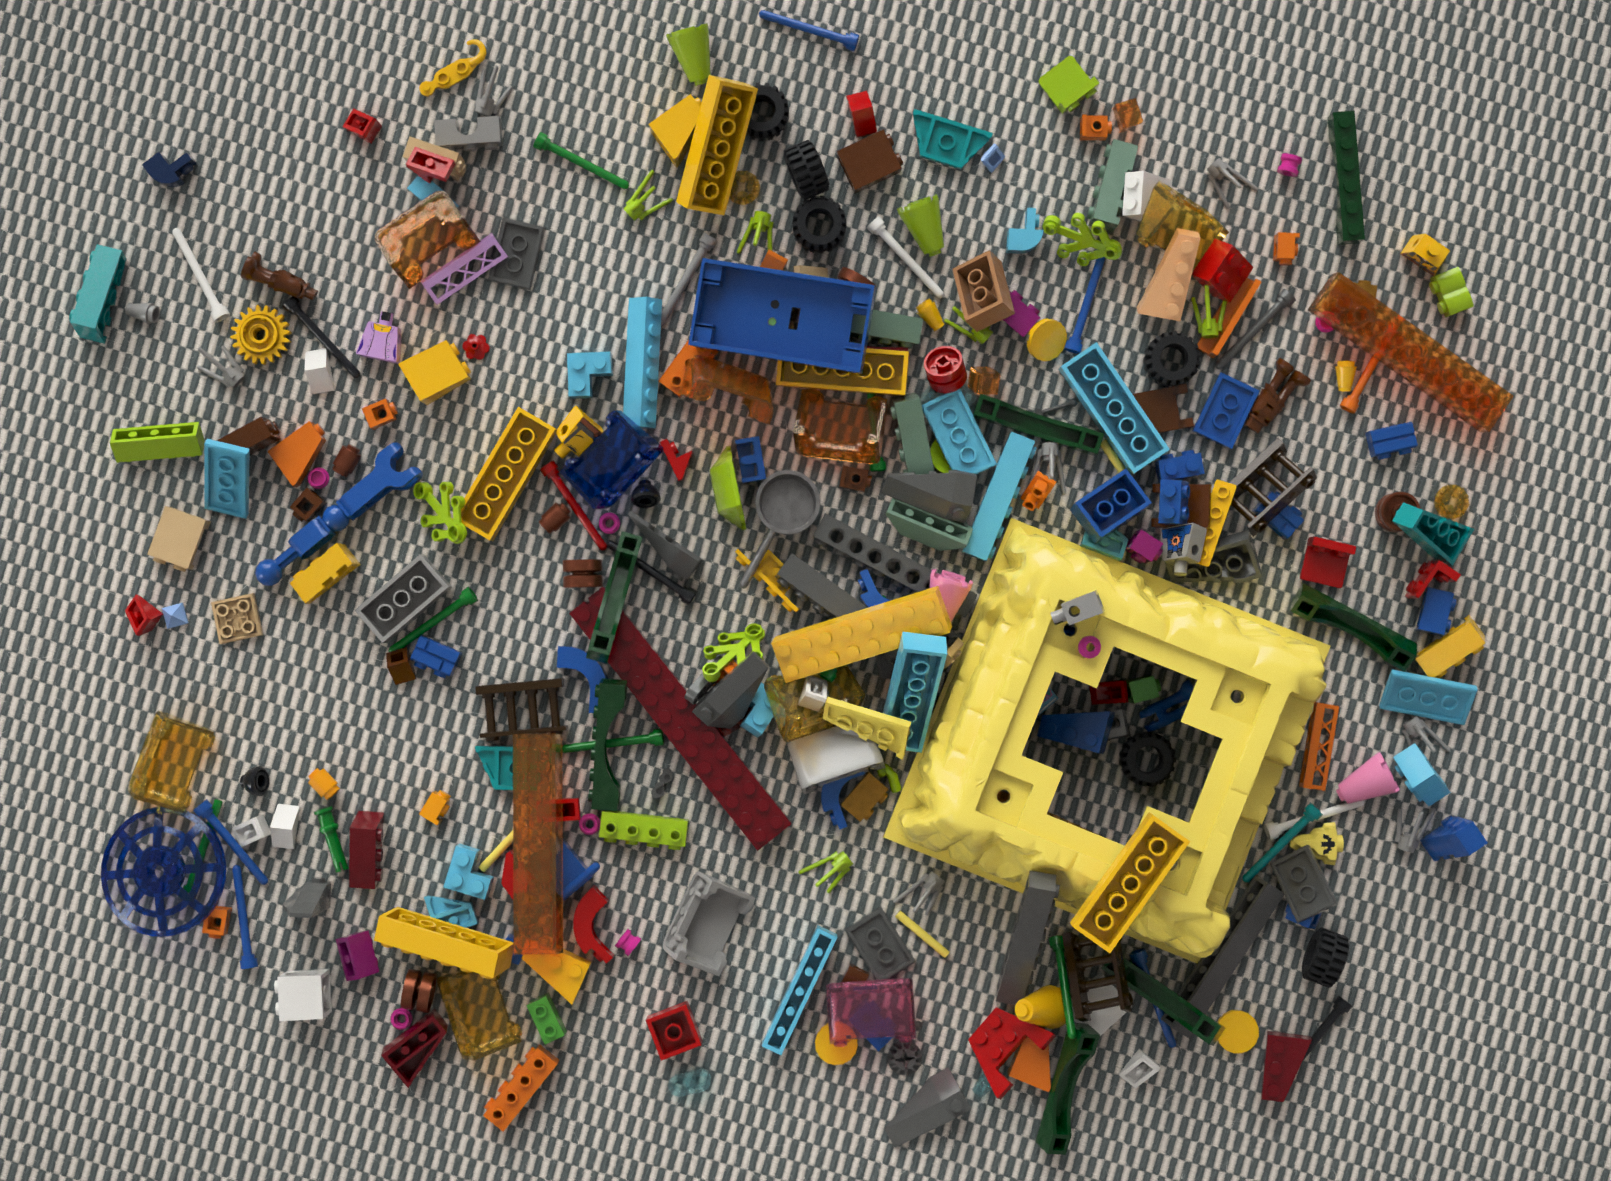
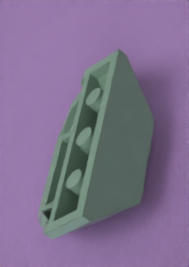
M892 498L886 512V516L900 535L939 551L966 548L973 528L967 522L947 520L895 498Z

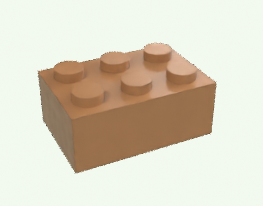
M990 250L952 269L964 319L974 330L978 332L1015 314L1002 262Z

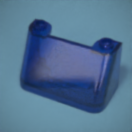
M620 410L612 411L607 415L606 430L581 457H570L563 464L564 468L560 471L563 477L593 509H607L614 505L664 450L653 437Z

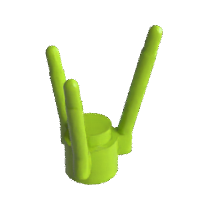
M654 170L649 172L623 208L634 221L638 218L642 221L647 215L673 201L672 198H669L643 212L645 206L642 203L655 190V186H652L639 200L636 198L651 179Z
M755 211L754 217L750 218L747 230L737 249L738 254L741 253L752 228L756 230L754 246L758 244L760 233L766 232L767 229V252L768 250L772 251V228L774 222L770 221L771 214Z
M1205 285L1206 319H1203V323L1195 297H1192L1191 301L1198 324V333L1201 334L1202 338L1219 337V332H1222L1227 302L1223 300L1218 323H1216V319L1211 318L1209 285Z
M953 306L952 310L965 321L963 313ZM948 319L944 320L945 323L968 336L974 342L978 341L980 344H983L993 334V331L990 329L991 326L978 332L972 328V333L954 322Z
M835 851L832 855L799 870L798 873L803 874L834 860L831 862L834 868L815 884L816 887H819L835 872L840 873L827 889V893H830L843 876L851 870L849 867L853 863L844 851L839 854Z

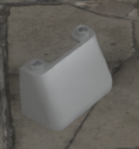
M838 726L806 737H802V735L792 737L790 739L791 742L787 744L804 795L814 792L813 789L817 787V784L821 788L824 787V784L863 771L865 773L869 772L868 767L870 769L875 768V771L886 768L877 743L869 739L865 741L859 738L856 732L852 730L846 731Z
M700 871L696 872L664 938L663 949L676 961L720 976L727 965L726 956L722 950L739 913L745 915L750 912L754 907L755 897Z

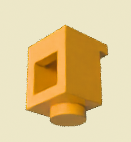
M439 790V792L433 791L419 815L435 825L441 824L443 820L439 817H444L448 812L450 806L447 804L451 796L442 790Z

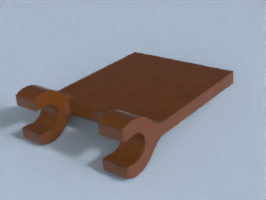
M1187 384L1132 394L1158 433L1194 427L1193 418L1180 420L1176 395L1188 393Z
M1160 484L1152 485V493L1160 494ZM1189 484V518L1187 524L1195 523L1204 528H1210L1211 484ZM1151 518V527L1167 528L1178 526L1158 523L1159 518Z

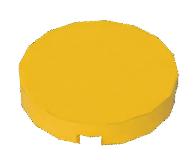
M1046 318L1038 321L1030 329L1027 348L1029 353L1038 360H1053L1059 356L1067 341L1065 327L1061 322L1054 319Z
M1230 1010L1218 1019L1217 1022L1223 1025L1225 1030L1217 1041L1226 1051L1234 1054L1244 1053L1251 1050L1256 1044L1259 1037V1027L1256 1020L1249 1013L1241 1010Z
M833 1021L823 1025L818 1031L815 1038V1048L819 1057L826 1063L842 1065L850 1061L856 1054L858 1047L857 1035L849 1025L840 1021Z

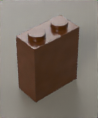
M884 129L837 151L836 156L854 194L901 173L902 158L899 153H894L892 148L894 146L893 139L890 134L886 135Z
M259 417L217 441L250 449L251 456L281 439L279 436L281 431L275 421L272 422L270 419Z

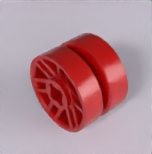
M940 346L931 350L926 355L924 369L929 385L934 391L951 393L957 391L965 384L967 372L962 354L958 349L952 346Z

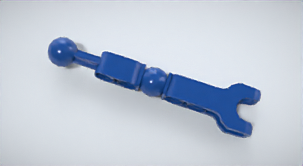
M394 442L380 451L375 459L374 470L337 500L336 503L338 505L327 507L322 517L318 516L294 534L288 541L291 545L290 548L275 560L265 559L259 562L255 571L257 580L265 586L279 583L285 567L298 557L304 560L313 555L336 535V531L345 529L350 519L354 521L392 490H409L420 481L423 473L417 467H410L403 472H397L395 468L396 462L404 452L401 444Z

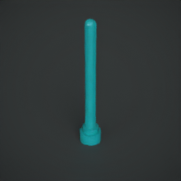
M1310 802L1304 808V815L1243 875L1242 880L1245 883L1250 882L1310 821L1318 820L1323 815L1321 811Z

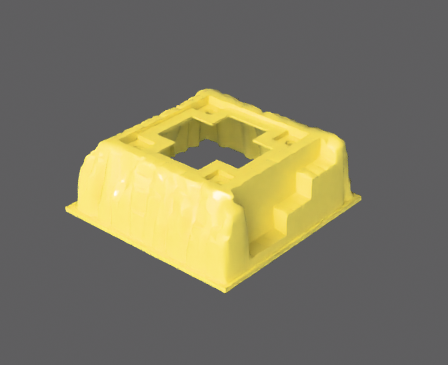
M1010 518L963 635V646L959 649L962 653L951 665L931 715L922 753L917 752L883 837L1020 893L1024 892L1030 870L1056 875V884L1060 885L1058 898H1054L1055 907L1076 915L1125 845L1047 815L1063 772L1022 756L1054 673H1060L1097 688L1112 649L1116 647L1196 679L1197 681L1180 722L1222 738L1189 822L1146 806L1140 824L1150 812L1188 839L1190 843L1124 934L1198 964L1201 958L1212 955L1230 929V916L1226 912V908L1259 825L1263 824L1268 806L1275 794V788L1279 784L1283 768L1292 765L1296 746L1301 742L1305 732V725L1313 712L1314 703L1318 701L1327 686L1322 676L1325 670L1324 662L1331 646ZM1097 590L1105 610L1104 613L1073 624L1075 632L1072 636H1067L1064 633V626L1068 622L1055 625L1050 613L1061 609L1063 602ZM1077 606L1072 607L1071 613L1076 615L1080 613V609ZM1085 636H1094L1100 641V653L1094 658H1085L1078 651L1079 641ZM1088 643L1086 646L1088 651H1092L1094 648L1092 643ZM1238 690L1241 698L1238 702L1234 703L1231 700V694L1233 691ZM1001 790H1006L1009 793V798L1005 802H999L997 799V794Z

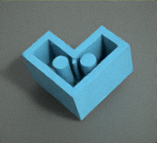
M610 351L567 353L568 394L571 399L593 398L592 377L613 376L612 353Z
M761 682L749 706L751 709L740 726L758 738L762 735L785 698Z
M1416 743L1393 757L1398 764L1395 766V769L1401 777L1405 776L1407 778V781L1404 783L1411 793H1414L1419 802L1424 801L1428 806H1431L1451 793Z
M460 843L456 845L443 886L444 888L483 900L488 898L494 876L474 870L480 849Z

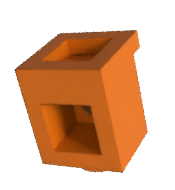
M1082 114L1080 118V140L1105 141L1108 134L1112 132V121H1108V116ZM1099 123L1101 128L1097 130L1093 127V124Z
M1278 232L1274 235L1273 261L1279 262V265H1292V260L1298 255V243H1295V241L1300 238V233Z
M386 398L362 408L370 429L375 430L397 420L395 415L398 414V410L394 402L390 403ZM382 410L386 411V416L384 418H381L379 416V413Z
M212 904L207 906L202 933H207L208 937L220 939L221 936L228 934L232 908ZM216 918L221 919V925L216 924Z

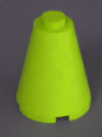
M708 23L701 24L699 27L693 26L666 34L667 40L689 82H694L695 86L707 83V78L711 75Z
M937 194L932 196L933 200L928 196L911 202L904 207L905 210L902 207L897 208L898 214L924 254H929V257L942 253L941 248L944 247L940 205Z

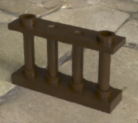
M1279 438L1229 482L1237 486L1231 506L1250 522L1247 527L1253 537L1257 533L1264 531L1267 524L1305 489L1312 487L1317 479L1312 467L1303 472L1285 456L1287 450ZM1280 462L1298 479L1289 487L1270 471V468L1275 463ZM1260 477L1267 479L1281 492L1273 502L1254 486V483ZM1248 491L1266 507L1259 515L1255 516L1238 500V497L1244 492Z
M564 678L475 686L476 695H482V699L485 700L487 733H481L480 738H486V742L498 741L499 736L540 732H550L551 736L562 735L563 730H568V725L560 726L557 692H559V687H564ZM538 689H546V692H549L551 727L539 728L536 700ZM525 690V695L528 697L530 728L518 730L515 696L517 695L516 691ZM495 693H503L504 697H506L508 731L496 732L493 703Z
M1072 932L1062 933L1075 1019L1082 1022L1091 1021L1090 1014H1092V1011L1120 1006V1010L1125 1012H1132L1133 997L1128 990L1121 947L1123 937L1114 947L1111 954L1083 960L1080 952L1082 947L1096 943L1087 937L1079 938L1078 935ZM1113 962L1115 975L1090 981L1085 979L1084 971L1086 968ZM1113 984L1117 985L1118 997L1091 1003L1088 1001L1087 992L1090 989Z

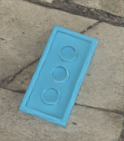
M961 389L943 394L922 405V411L951 470H960L977 475L997 465Z
M211 439L205 441L204 509L247 518L249 514L250 449Z
M1391 669L1379 706L1380 709L1465 725L1478 689L1476 685Z

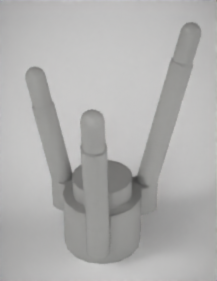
M497 65L494 67L485 96H482L486 70H482L478 95L474 105L476 106L475 112L486 117L491 116L492 113L497 114L499 107L513 89L512 86H509L497 103L493 105L494 100L489 98L499 69Z
M1220 158L1207 168V171L1210 173L1208 178L1213 183L1226 209H1229L1230 206L1216 180L1217 178L1221 181L1224 177H1227L1234 185L1241 188L1242 185L1231 175L1233 174L1253 190H1258L1257 186Z
M221 346V349L234 368L231 366L225 368L199 347L198 351L223 372V377L200 365L197 366L198 370L222 382L228 388L230 386L233 388L237 387L245 378V375L242 373L244 369L238 365L225 346Z
M1053 442L1042 443V449H1037V459L1031 480L1039 469L1042 457L1043 461L1049 462L1050 478L1053 479L1054 462L1057 461L1062 494H1066L1059 444Z
M1415 716L1403 724L1405 729L1402 730V733L1406 737L1408 746L1413 744L1410 735L1413 738L1420 735L1429 749L1435 753L1436 749L1424 734L1426 731L1441 747L1450 752V748L1425 724L1422 718L1419 719L1418 716Z
M1436 808L1431 809L1418 834L1417 832L1424 815L1422 811L1419 813L1412 833L1404 832L1403 836L1401 835L1402 809H1398L1397 833L1394 840L1398 842V849L1410 853L1415 852V848H1418L1420 839L1429 825Z
M933 871L929 875L925 873L921 879L894 899L893 903L896 904L925 882L923 886L927 890L914 907L913 912H917L930 893H934L925 912V915L928 916L939 893L944 888L942 885L945 881Z

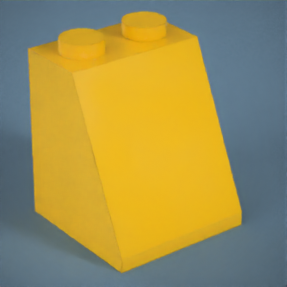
M691 94L648 124L651 134L676 168L681 164L690 148L702 103L698 97L694 99Z
M447 340L398 364L419 400L426 405L471 380L469 376L471 370L465 361L461 363L457 355L460 352L454 343L450 344Z

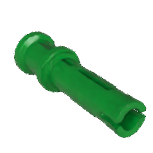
M333 806L314 811V815L318 817L321 827L319 831L325 835L335 873L341 872L339 862H341L343 871L349 869V866L347 865L336 831L339 825L334 821L332 814Z

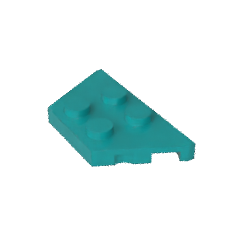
M917 109L913 111L920 157L961 170L993 135L991 132Z
M475 746V751L483 763L485 772L488 774L494 790H538L559 751V747Z

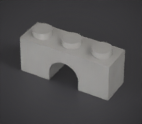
M499 116L477 117V129L470 135L460 133L459 123L456 119L434 120L436 145L455 151V149L476 151V148L485 147L486 150H496L498 146H503L501 119Z

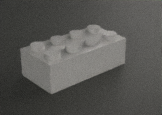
M420 554L356 608L355 612L382 643H388L449 591L452 586L424 554Z

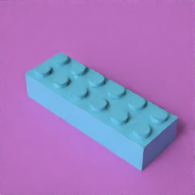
M1097 342L1058 369L1101 433H1104L1105 439L1131 475L1170 450Z
M902 632L883 713L911 722L906 751L922 753L947 657L946 637Z

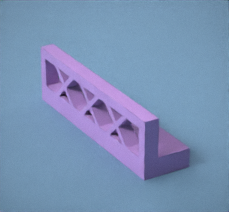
M491 233L427 276L421 283L436 305H438L508 256ZM493 245L501 253L494 260L485 258L487 249ZM473 259L482 260L481 269L477 272L468 270L469 262ZM466 264L465 270L459 269ZM455 271L464 273L463 281L459 284L450 282L451 274ZM446 277H448L447 282L442 281L443 279H445ZM437 283L445 284V293L437 298L431 288Z

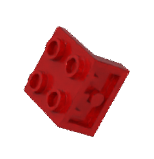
M1315 536L1309 537L1300 579L1342 588L1349 556L1355 555L1356 546Z
M1440 560L1424 562L1418 569L1419 575L1416 580H1412L1406 587L1407 593L1405 597L1408 599H1418L1432 578L1439 583H1443V581L1445 583L1457 582L1461 574Z

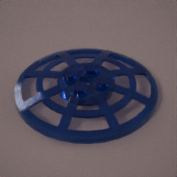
M154 807L143 810L127 819L115 831L104 851L101 863V882L106 901L112 912L122 923L141 934L154 937H168L187 932L201 924L219 902L226 881L227 866L225 853L215 831L198 815L177 807ZM164 813L180 815L192 821L195 825L185 834L176 828L163 826ZM155 814L153 827L141 830L132 838L125 832L124 829L137 819ZM201 831L205 833L212 845L216 863L203 864L200 851L193 841ZM162 832L172 834L180 838V840L173 848L162 845ZM153 833V846L143 851L136 842L142 837ZM119 837L125 846L119 855L116 871H107L110 851ZM186 846L192 852L195 864L185 865L180 852ZM130 850L137 859L133 869L123 870L125 857ZM159 865L164 869V873L160 878L155 874V869ZM203 872H216L214 890L209 901L204 906L195 899L201 887ZM195 873L194 884L188 893L181 886L186 874ZM125 878H134L135 884L138 887L132 897L129 896L123 882ZM117 879L119 891L127 902L121 913L111 898L107 880ZM175 893L183 900L178 905L165 910L164 897ZM144 895L155 898L156 911L146 909L138 904ZM188 905L199 913L186 924L168 929L166 916L176 914ZM133 910L146 916L157 917L159 930L142 928L130 922L128 917Z

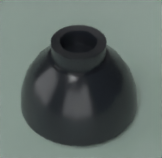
M649 480L639 481L638 486L634 488L631 494V503L640 508L653 507L661 500L659 491L655 486L651 485Z
M262 766L249 769L240 778L241 787L254 796H263L269 787L268 772Z

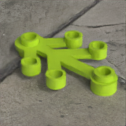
M1074 213L1071 218V224L1078 228L1081 233L1061 226V220L1055 215L1047 216L1043 222L1042 227L1046 234L1054 235L1057 233L1077 241L1070 244H1060L1057 250V255L1060 258H1067L1071 252L1090 247L1097 249L1088 253H1079L1077 263L1080 266H1087L1091 260L1102 257L1116 260L1122 254L1121 244L1117 240L1110 239L1105 230V224L1102 221L1093 222L1090 231L1085 222V216L1082 213ZM1092 233L1099 236L1101 241L1094 239Z
M417 482L413 487L415 498L425 499L438 514L436 516L422 515L420 519L422 527H433L435 524L445 523L448 529H434L432 531V539L435 542H442L448 538L455 544L463 543L467 536L466 527L461 520V509L465 506L464 497L453 496L451 498V506L453 507L452 519L449 495L453 493V484L451 482H442L440 484L441 505L433 495V488L429 483Z
M756 623L749 624L744 632L720 633L718 635V644L720 646H706L703 652L704 657L708 660L715 659L717 654H727L717 663L709 662L703 666L704 678L709 682L717 681L721 675L720 671L737 657L738 665L746 658L745 648L750 644L752 652L754 651L763 659L759 642L764 639L765 631L761 625ZM741 640L739 643L731 644V641Z

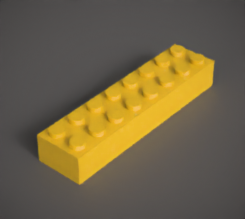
M939 586L775 636L771 645L785 683L896 650L899 648L902 632L942 636L950 633L952 624Z

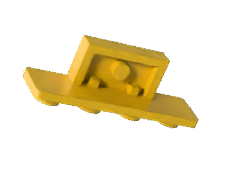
M1218 479L1215 481L1211 493L1210 528H1206L1207 532L1201 561L1196 564L1209 567L1237 488L1234 484Z
M737 549L735 553L738 556L735 559L743 567L747 564L750 565L751 561ZM768 549L753 576L759 582L763 579L769 585L766 589L774 597L779 595L784 600L781 604L789 612L794 610L797 613L799 609L784 595L790 587L788 589L782 587L775 577L784 564Z

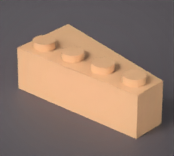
M1180 228L1176 229L1160 264H1158L1142 299L1137 305L1138 314L1181 321L1200 242L1199 232Z

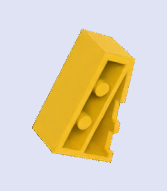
M336 543L321 557L319 556L314 559L307 569L297 572L293 576L294 580L290 582V585L305 604H310L361 564L345 544Z
M1470 615L1464 618V623L1456 628L1453 626L1450 628L1449 633L1440 639L1434 640L1417 653L1415 660L1427 676L1441 678L1448 672L1446 669L1452 665L1455 667L1459 666L1466 660L1465 657L1470 653L1475 655L1484 648L1483 645L1486 643L1485 635Z
M534 935L530 938L521 958L571 1005L574 1003L592 963L588 959Z

